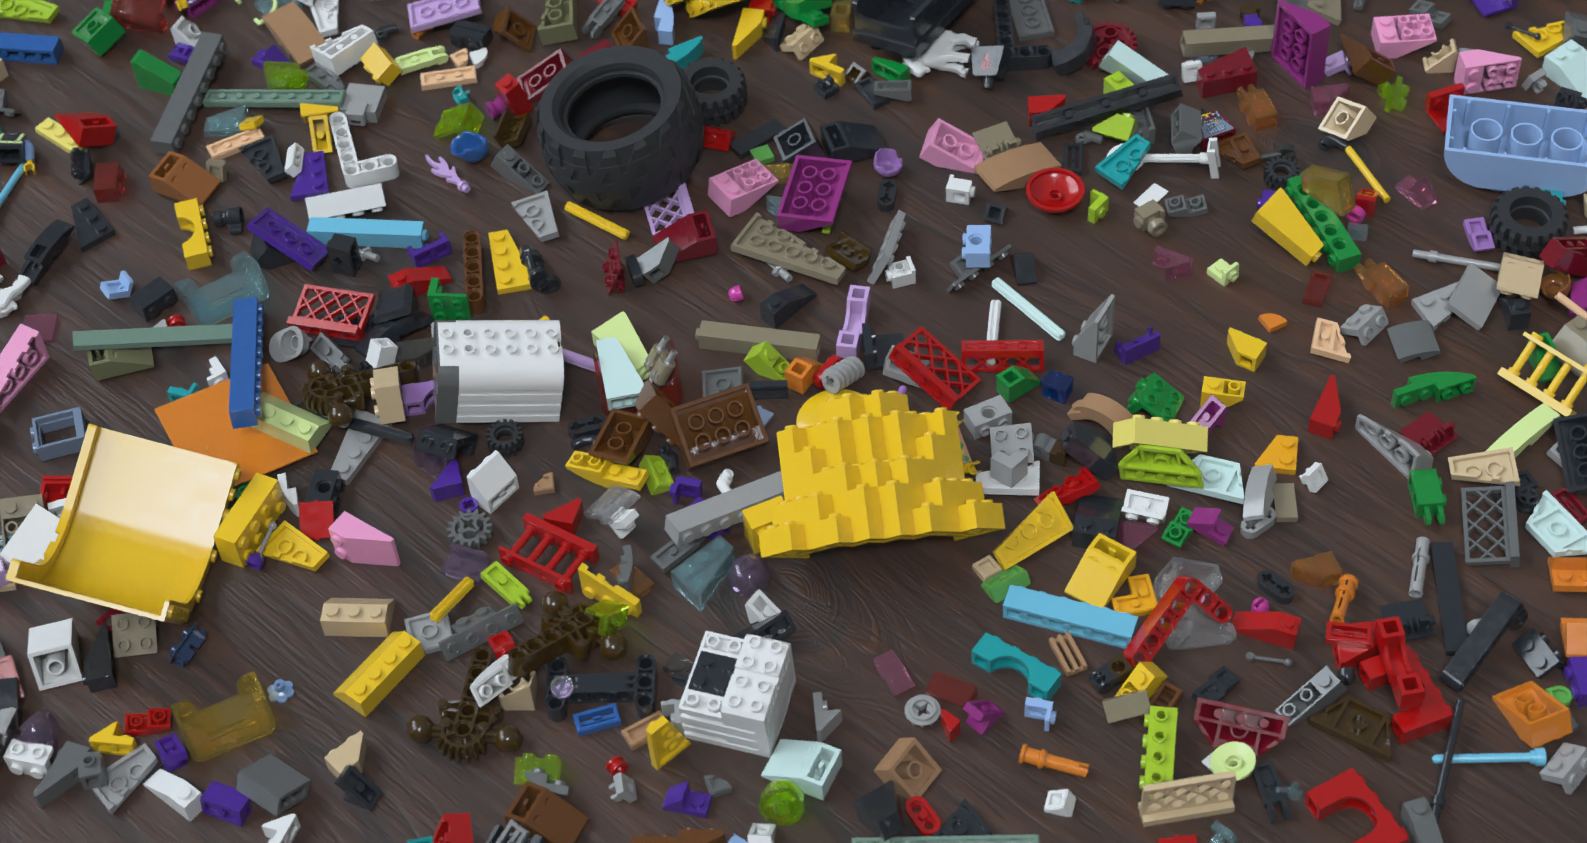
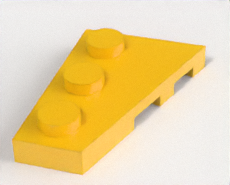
M285 520L270 535L262 552V555L312 571H317L330 557L326 550Z
M582 563L579 566L578 572L582 593L587 598L601 601L607 607L619 609L625 615L639 617L642 613L639 598L618 585L611 586L605 580L606 577L600 573L597 576L588 571L589 566Z
M664 716L652 721L645 729L651 764L657 771L691 744Z

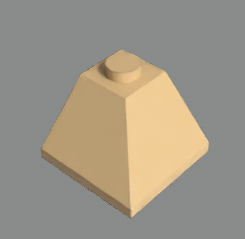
M1337 97L1318 129L1349 141L1367 134L1377 117L1366 106Z

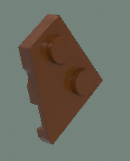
M1246 131L1218 142L1220 156L1242 169L1261 163V157Z

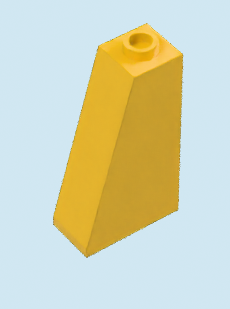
M1280 187L1256 212L1251 221L1305 266L1311 261L1315 263L1322 255L1320 250L1324 244L1285 191Z

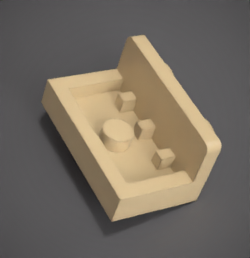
M802 24L796 28L793 34L787 36L784 39L785 41L779 46L782 52H794L798 60H803L824 41V38L818 27Z

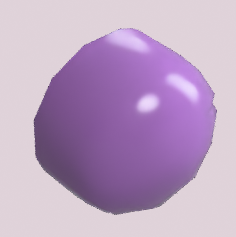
M883 148L875 153L873 165L876 172L880 175L893 177L902 170V158L899 159L897 157L896 150Z

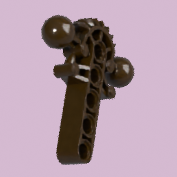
M322 359L315 360L307 367L308 383H305L302 389L303 403L308 408V411H313L314 414L320 413L321 416L328 414V421L333 427L337 429L346 428L351 424L354 416L352 408L347 404L355 405L357 410L362 411L366 409L365 399L372 397L370 378H373V370L398 366L401 385L418 383L416 362L405 360L354 373L350 365H343L341 367L342 373L338 374L335 378L334 374H332L331 365Z
M551 591L544 595L541 601V608L544 612L541 617V633L509 650L508 673L513 677L525 676L566 652L576 655L579 660H585L588 656V649L594 648L598 644H600L601 654L607 660H621L626 655L628 649L627 641L622 635L613 633V618L610 616V612L606 611L605 607L599 608L598 604L592 605L590 602L586 604L581 601L580 604L569 608L567 598L563 593Z
M479 646L474 649L461 699L450 701L441 699L438 701L441 725L434 724L429 717L424 715H418L410 719L407 724L406 733L413 742L425 743L432 737L439 738L436 741L438 751H441L443 757L448 756L450 761L456 758L458 763L462 759H465L467 763H469L470 758L477 760L479 754L485 756L487 743L495 744L504 753H513L519 749L522 744V734L517 727L504 725L497 731L490 730L491 726L500 724L503 721L501 707L489 704L479 707L469 688L474 680L494 663L492 651L489 647Z

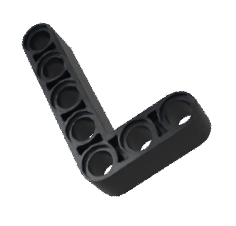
M994 0L993 17L996 46H1005L1011 50L1007 71L1044 70L1052 66V47L1045 44L1015 46L1010 0Z
M1502 591L1445 667L1439 680L1460 693L1509 626L1516 630L1523 626L1528 618V612L1524 604L1505 591Z

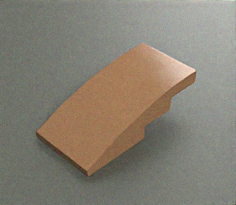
M294 2L262 16L263 21L278 44L283 46L289 57L292 56L299 68L314 61L309 46L315 44L317 47L326 43L313 23Z
M1039 142L1013 148L976 164L974 170L994 192L1024 188L1030 177L1036 172L1046 168H1061L1062 165Z

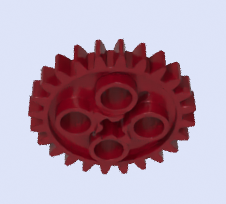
M1106 20L1105 24L1098 21V26L1092 24L1097 33V45L1093 55L1086 62L1087 67L1092 65V70L1099 67L1108 51L1118 40L1137 53V36L1134 35L1133 30L1129 31V26L1123 28V23L1121 22L1116 25L1115 20L1112 24H1109L1108 20Z

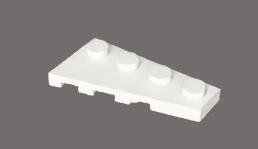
M313 0V5L310 8L317 29L322 37L338 34L339 0Z

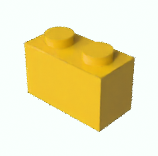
M373 43L360 58L365 64L363 66L365 70L373 74L372 78L378 84L384 83L389 86L402 72L401 67L390 54L376 43Z

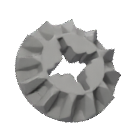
M928 695L914 696L905 705L906 719L912 725H920L921 728L924 725L931 726L933 722L938 721L941 714L938 701ZM927 707V714L923 713L919 716V710L922 711Z

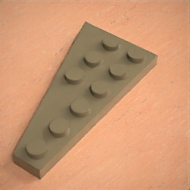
M756 212L731 244V251L835 285H838L846 274V267L830 257L821 256L817 249H810L806 246V242L785 229H778L771 220L766 221L762 219V215Z

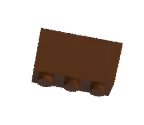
M647 380L635 402L638 410L637 415L643 421L648 419L652 423L651 427L658 434L662 432L666 435L665 439L671 446L677 445L680 448L669 410L677 405Z

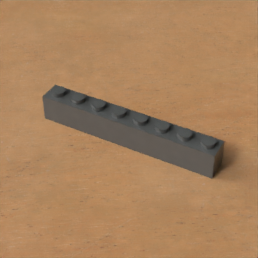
M201 33L150 140L155 153L167 154L169 151L177 153L182 147L183 139L189 132L190 124L195 119L197 109L201 106L202 99L208 92V86L211 80L214 79L215 71L221 64V58L227 51V43L224 40L223 34Z

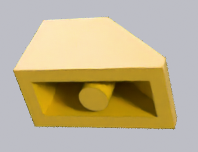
M329 115L308 117L313 152L321 150L324 153L333 152Z

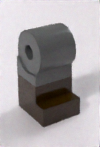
M1038 433L1033 440L1034 456L1065 467L1071 455L1063 450L1062 441L1051 438L1044 433Z

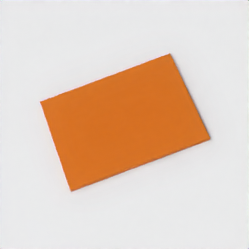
M269 364L263 365V370H261L263 379L261 381L262 391L290 403ZM230 379L154 409L174 447L240 464L239 468L242 469L239 481H235L234 487L251 481L256 473L265 475L318 453L316 448L310 454L252 427L233 429L229 416Z

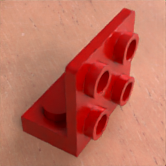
M1462 82L1427 93L1424 110L1442 134H1446L1450 95L1464 96L1465 86Z

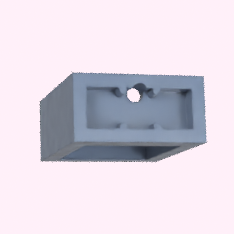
M81 407L32 418L33 427H30L32 439H35V442L32 443L34 454H38L41 461L81 451L87 431L86 419ZM75 426L77 437L44 445L43 433Z

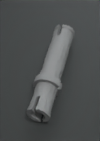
M1418 537L1416 539L1415 553L1412 555L1413 568L1408 594L1413 598H1421L1423 596L1426 565L1430 560L1428 555L1430 541L1427 537Z

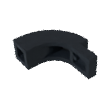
M1083 11L1075 13L1078 26L1075 40L1064 48L1052 51L1054 68L1059 76L1069 74L1082 67L1091 58L1096 49L1097 33L1089 17L1086 18Z

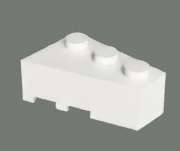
M362 24L341 33L342 36L334 40L331 38L326 39V43L316 47L315 44L309 46L315 63L318 62L336 75L343 74L347 69L361 61L360 58L373 43L378 45L372 29Z

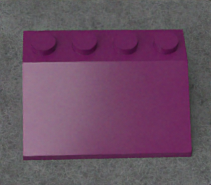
M1282 0L1277 1L1271 57L1304 89L1324 79L1331 30L1330 23L1317 13Z
M796 155L776 215L780 229L800 232L832 225L848 179L852 161Z

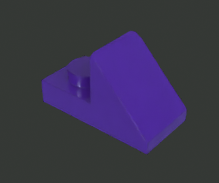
M274 44L268 50L261 49L251 59L253 66L281 77L292 66V62Z
M175 733L154 741L155 748L166 772H171L187 765V752Z
M686 781L668 788L662 810L706 819L713 800L712 795L690 790L689 782Z

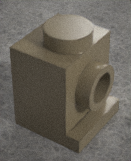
M1154 199L1134 209L1133 222L1143 232L1147 230L1148 225L1154 219L1163 218L1165 220V210Z

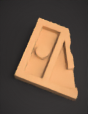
M1317 318L1310 353L1349 363L1351 359L1350 353H1347L1344 347L1346 342L1340 334L1341 330L1338 323Z

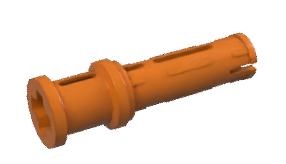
M1344 574L1339 578V586L1335 591L1337 599L1330 616V621L1344 623L1349 602L1354 599L1355 590L1359 584L1358 579L1351 574Z
M1023 744L1019 757L1020 764L1023 762L1036 765L1038 769L1047 767L1085 779L1090 765L1049 754L1046 749L1030 748L1027 744Z

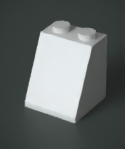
M70 618L29 628L27 655L39 691L82 681L81 673L83 672L79 638L73 619Z

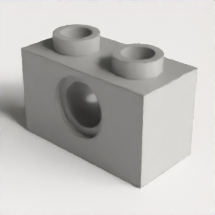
M998 395L964 409V423L974 439L988 436L990 434V427L1012 425V411L1003 397Z

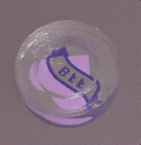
M562 675L552 680L551 691L555 697L567 698L573 693V682L569 677Z

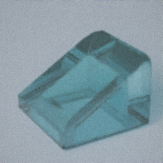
M767 195V210L777 217L782 197Z
M1349 222L1347 232L1352 239L1366 241L1368 225Z

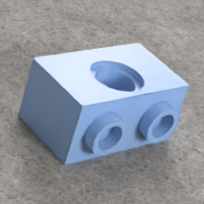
M967 225V233H963V245H966V247H962V259H966V267H990L991 225Z

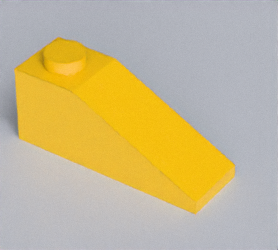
M743 8L732 44L733 59H738L762 36L764 29H767L768 18L765 17V10Z

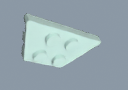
M1199 454L1192 461L1202 471L1203 489L1167 485L1181 490L1244 504L1240 463Z
M1547 490L1544 491L1541 500L1527 520L1525 528L1553 557L1587 554L1586 529Z

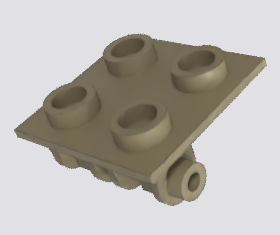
M1007 121L972 133L985 160L1021 145L1020 138L1014 137Z
M133 613L111 615L114 658L158 653L156 627L159 626L158 620Z

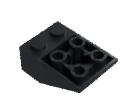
M836 121L820 126L821 142L828 157L831 159L855 162L874 157L879 149L886 148L875 125Z

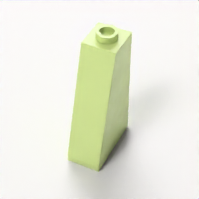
M624 311L591 331L596 347V340L616 337L642 381L650 377L649 372L644 366L648 354Z

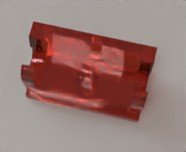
M936 670L925 691L928 696L938 697L963 708L968 701H975L978 696L975 685Z

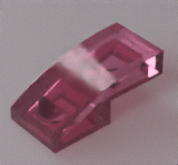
M893 650L872 659L881 678L885 679L894 697L915 686L907 670Z

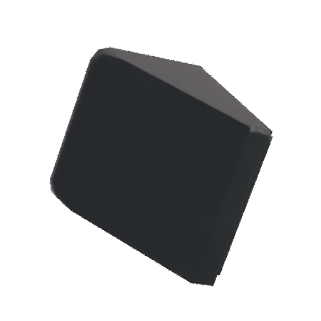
M988 202L983 221L1002 225L1008 213V207Z

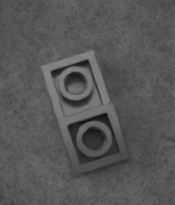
M1204 194L1184 199L1183 195L1164 199L1168 216L1192 217L1208 214Z
M631 544L622 546L624 554L620 556L622 565H619L620 574L616 575L619 586L624 587L629 593L632 590L635 577Z
M532 768V772L525 771L524 776L533 783L545 787L553 793L571 797L572 787L566 786L567 782L553 780V784H550L551 775L545 774V769Z

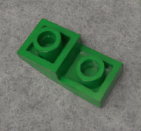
M1181 507L1174 521H1170L1161 540L1181 548L1194 531V529L1186 525L1192 511Z

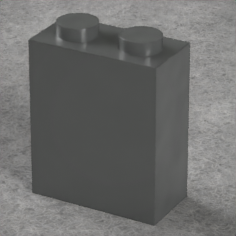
M269 754L239 771L236 790L275 816H278L308 797L310 779L272 754Z

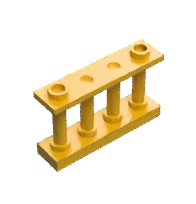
M1524 332L1523 336L1530 339L1513 367H1509V369L1501 367L1497 374L1564 416L1577 414V412L1572 410V404L1587 383V364L1583 367L1542 342L1544 338L1539 334ZM1538 344L1548 351L1531 377H1527L1524 380L1519 377L1521 374L1519 371ZM1556 355L1565 362L1549 387L1541 391L1537 388V381ZM1574 366L1583 373L1566 399H1562L1559 402L1554 399L1556 396L1554 393L1571 367Z

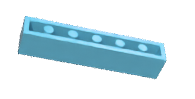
M1010 584L1003 603V618L1061 633L1069 631L1073 636L1124 649L1137 631L1138 616L1114 611L1107 607L1090 605L1087 602L1070 600L1062 596L1050 595L1043 591L1030 590L1023 586Z

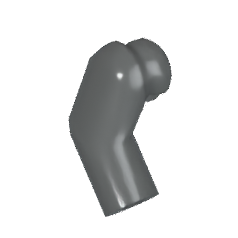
M1087 130L1078 133L1075 137L1076 143L1083 145L1090 142L1102 144L1104 135Z

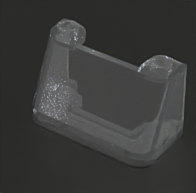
M1173 557L1156 576L1154 593L1158 603L1174 580L1180 575L1196 578L1212 592H1215L1222 583L1219 565ZM1189 582L1186 584V590L1189 588ZM1176 600L1173 602V608L1177 604ZM1191 605L1166 639L1168 648L1172 650H1188L1229 645L1237 635L1232 623L1222 624L1210 620Z

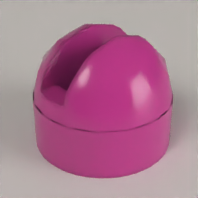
M740 285L734 286L729 290L728 295L731 301L739 302L744 300Z
M1263 597L1255 598L1252 602L1251 611L1269 612V602Z

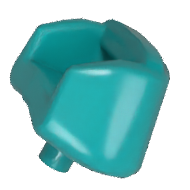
M461 85L453 90L452 95L458 105L470 102L467 96L470 93L469 90L464 92Z

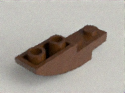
M688 827L686 829H678V837L671 835H632L631 843H726L725 830L717 828L707 830Z

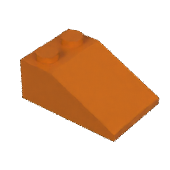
M1532 680L1492 696L1493 701L1519 738L1532 748L1540 747L1547 742L1560 739L1573 732L1570 709Z

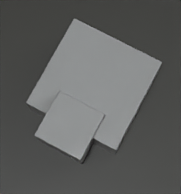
M349 83L343 107L339 108V111L346 115L348 125L366 126L367 121L378 123L387 99L385 86Z

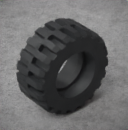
M708 57V59L703 60L701 58L697 62H691L688 64V67L685 66L682 69L696 91L703 113L704 126L727 124L731 119L735 120L743 112L747 105L746 79L743 71L736 64L734 65L729 60L724 61L723 58L718 57V59H714L713 57ZM710 89L722 90L721 92L715 94L701 93L703 91Z
M1529 186L1515 187L1511 191L1503 192L1496 198L1491 209L1488 231L1490 230L1494 245L1496 248H1500L1502 253L1506 252L1539 260L1540 253L1552 237H1565L1569 223V213L1564 203L1560 202V198L1556 195H1551V192L1548 190L1543 191L1539 187L1529 188ZM1515 220H1531L1541 226L1527 227L1517 223Z

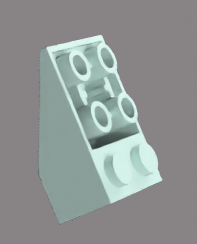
M780 739L761 777L824 800L842 766V753L840 749L822 742Z

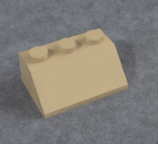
M330 598L323 604L320 618L324 635L388 637L395 599Z

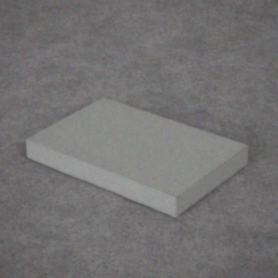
M1470 263L1446 307L1473 328L1480 330L1500 294V290L1496 289L1497 281Z

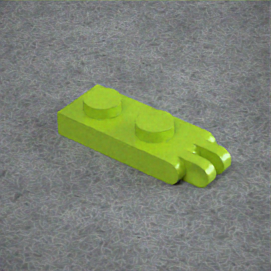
M495 561L480 573L481 578L510 605L515 603L520 609L526 607L524 601L527 604L532 602L529 590L499 562Z

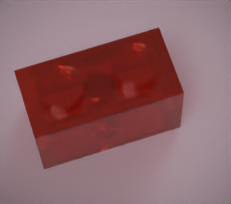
M119 161L96 163L93 191L98 204L121 201V193H124L122 181L125 180V170L120 167Z

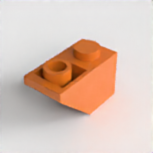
M796 357L785 370V380L788 382V388L804 394L813 383V374L823 364L809 357Z

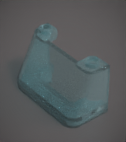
M246 251L235 255L231 259L230 265L233 273L201 288H198L191 279H183L174 283L178 294L199 325H213L232 316L234 300L257 296L260 303L269 296V287L258 262Z

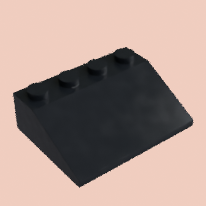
M1587 412L1554 418L1553 422L1568 494L1587 495Z

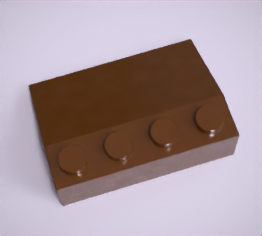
M748 383L669 409L688 471L765 446L769 442Z

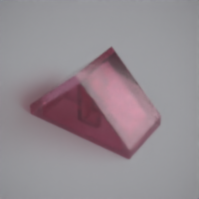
M1131 520L1119 523L1117 542L1134 550L1155 533L1158 527Z

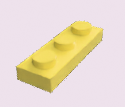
M49 117L35 127L37 134L69 154L74 147L79 148V150L84 149V147L77 146L62 125Z

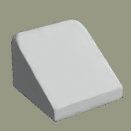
M1069 789L1048 791L1044 811L1046 813L1072 817L1076 798Z

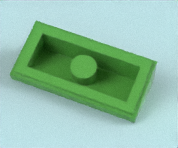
M1015 564L980 585L995 603H999L1006 598L1010 584L1026 587L1031 584L1027 570Z

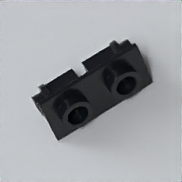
M1561 87L1556 95L1554 105L1564 108L1585 109L1587 108V99L1581 97L1582 92Z
M77 147L72 148L70 151V160L72 162L71 176L74 179H78V185H81L91 175V158L88 147L84 151L79 150Z

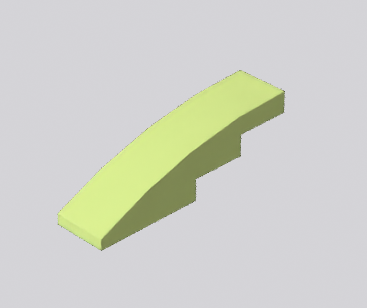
M1543 403L1513 425L1486 451L1513 447L1516 458L1528 445L1532 446L1554 424V418L1561 416L1547 404Z

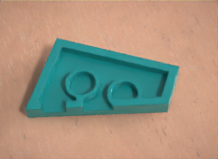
M1136 133L1096 165V173L1123 190L1151 148L1150 142Z

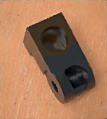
M1121 654L1094 671L1090 675L1089 681L1099 694H1106L1114 687L1125 682L1134 668L1124 655Z

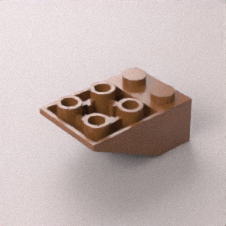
M169 151L148 175L153 192L179 201L197 198L199 205H203L221 184L220 179L186 156Z

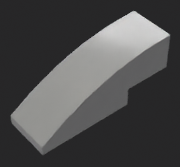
M1273 464L1252 467L1244 497V521L1265 518L1275 497L1272 489L1276 483L1277 476Z

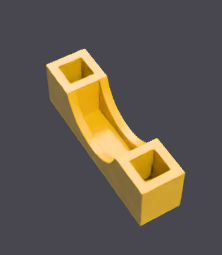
M197 198L174 203L181 230H188L194 233L188 241L182 244L188 269L193 270L212 265L210 257L214 255L211 245L208 246L211 240L209 233L205 232L208 229L206 219L202 218L205 216L203 205H199Z

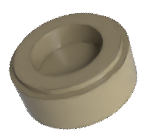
M1156 218L1150 222L1147 231L1152 237H1157L1166 231L1168 225L1163 218Z

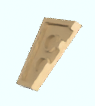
M1513 447L1448 457L1452 480L1505 485V482L1514 481V486H1520Z

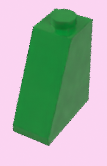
M139 49L130 61L139 88L172 96L182 72Z

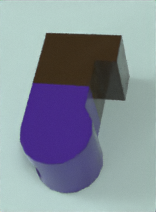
M1259 3L1241 5L1240 21L1242 27L1262 26V21L1259 19L1261 9Z

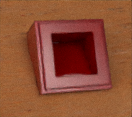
M942 709L941 725L948 741L951 743L960 734V720L945 709Z

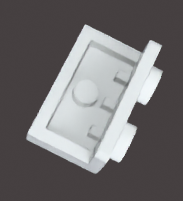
M1127 489L1121 512L1128 520L1138 521L1139 518L1146 520V523L1151 525L1164 524L1170 498Z
M12 739L3 758L12 773L17 775L27 774L34 778L42 779L45 777L48 767L51 766L49 759L54 749L48 745Z

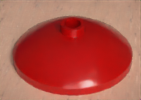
M1064 168L1040 170L1030 177L1026 185V195L1030 203L1036 208L1050 213H1061L1075 208L1080 204L1085 193L1082 179L1074 172Z

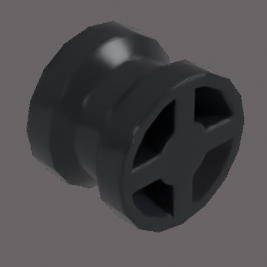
M1523 487L1518 491L1516 498L1517 511L1523 514L1533 513L1539 500L1537 490L1531 487Z

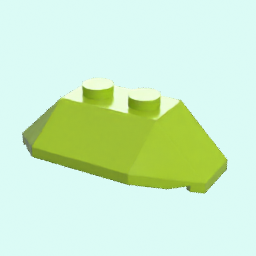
M1139 444L1118 464L1120 478L1124 480L1204 488L1202 471L1181 449Z

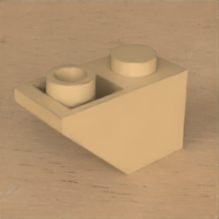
M361 731L350 736L346 742L338 748L331 750L324 757L328 769L336 778L339 777L346 765H352L360 773L363 772L367 744Z

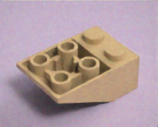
M1504 252L1498 272L1496 289L1506 295H1512V293L1520 294V297L1532 300L1533 298H1538L1544 261Z

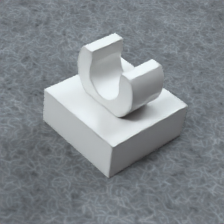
M1200 60L1182 63V81L1184 83L1197 81V70L1202 68Z
M1317 462L1310 468H1307L1303 475L1299 476L1302 484H1306L1309 491L1314 493L1328 481L1322 463Z

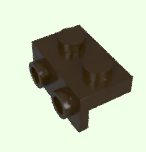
M504 110L493 137L502 149L507 144L510 147H517L523 142L532 118L528 113L513 117L508 110Z
M842 231L838 241L827 245L824 253L829 255L831 259L845 265L847 269L855 271L868 266L873 249L847 232Z

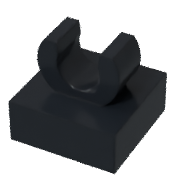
M829 74L826 78L819 79L817 83L813 84L814 91L824 100L840 92L839 86Z

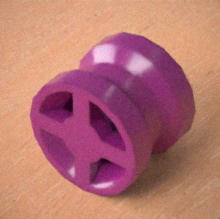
M500 97L495 98L493 102L488 101L485 103L486 111L492 120L496 119L498 115H502L503 111L506 110Z

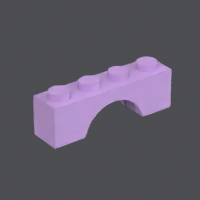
M850 285L843 330L839 331L836 343V355L843 359L848 356H855L857 358L859 356L862 343V323L867 322L871 304L870 287Z

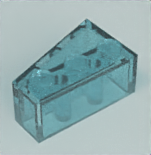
M719 535L671 571L673 587L700 612L703 610L708 598L712 597L715 593V588L719 582L724 580L735 564L734 547Z

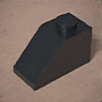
M1520 296L1499 297L1497 301L1507 331L1528 329L1532 312L1527 299Z

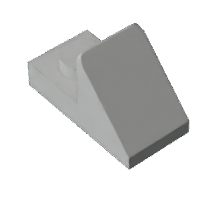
M814 692L813 703L817 742H823L842 722V710H828L827 700L822 701V692Z

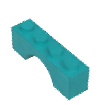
M987 632L971 651V663L989 673L1001 668H1011L1021 672L1028 681V694L1034 698L1038 697L1050 701L1061 686L1062 673L1056 668L1045 665L1036 657L1023 653L1018 647L1011 646L1003 642L999 637L992 636Z

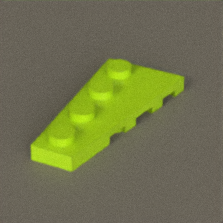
M0 0V18L51 23L60 11L57 5L43 0Z

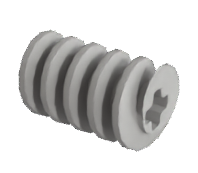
M848 356L823 371L821 376L822 384L829 393H838L862 378L865 374V367L859 358Z

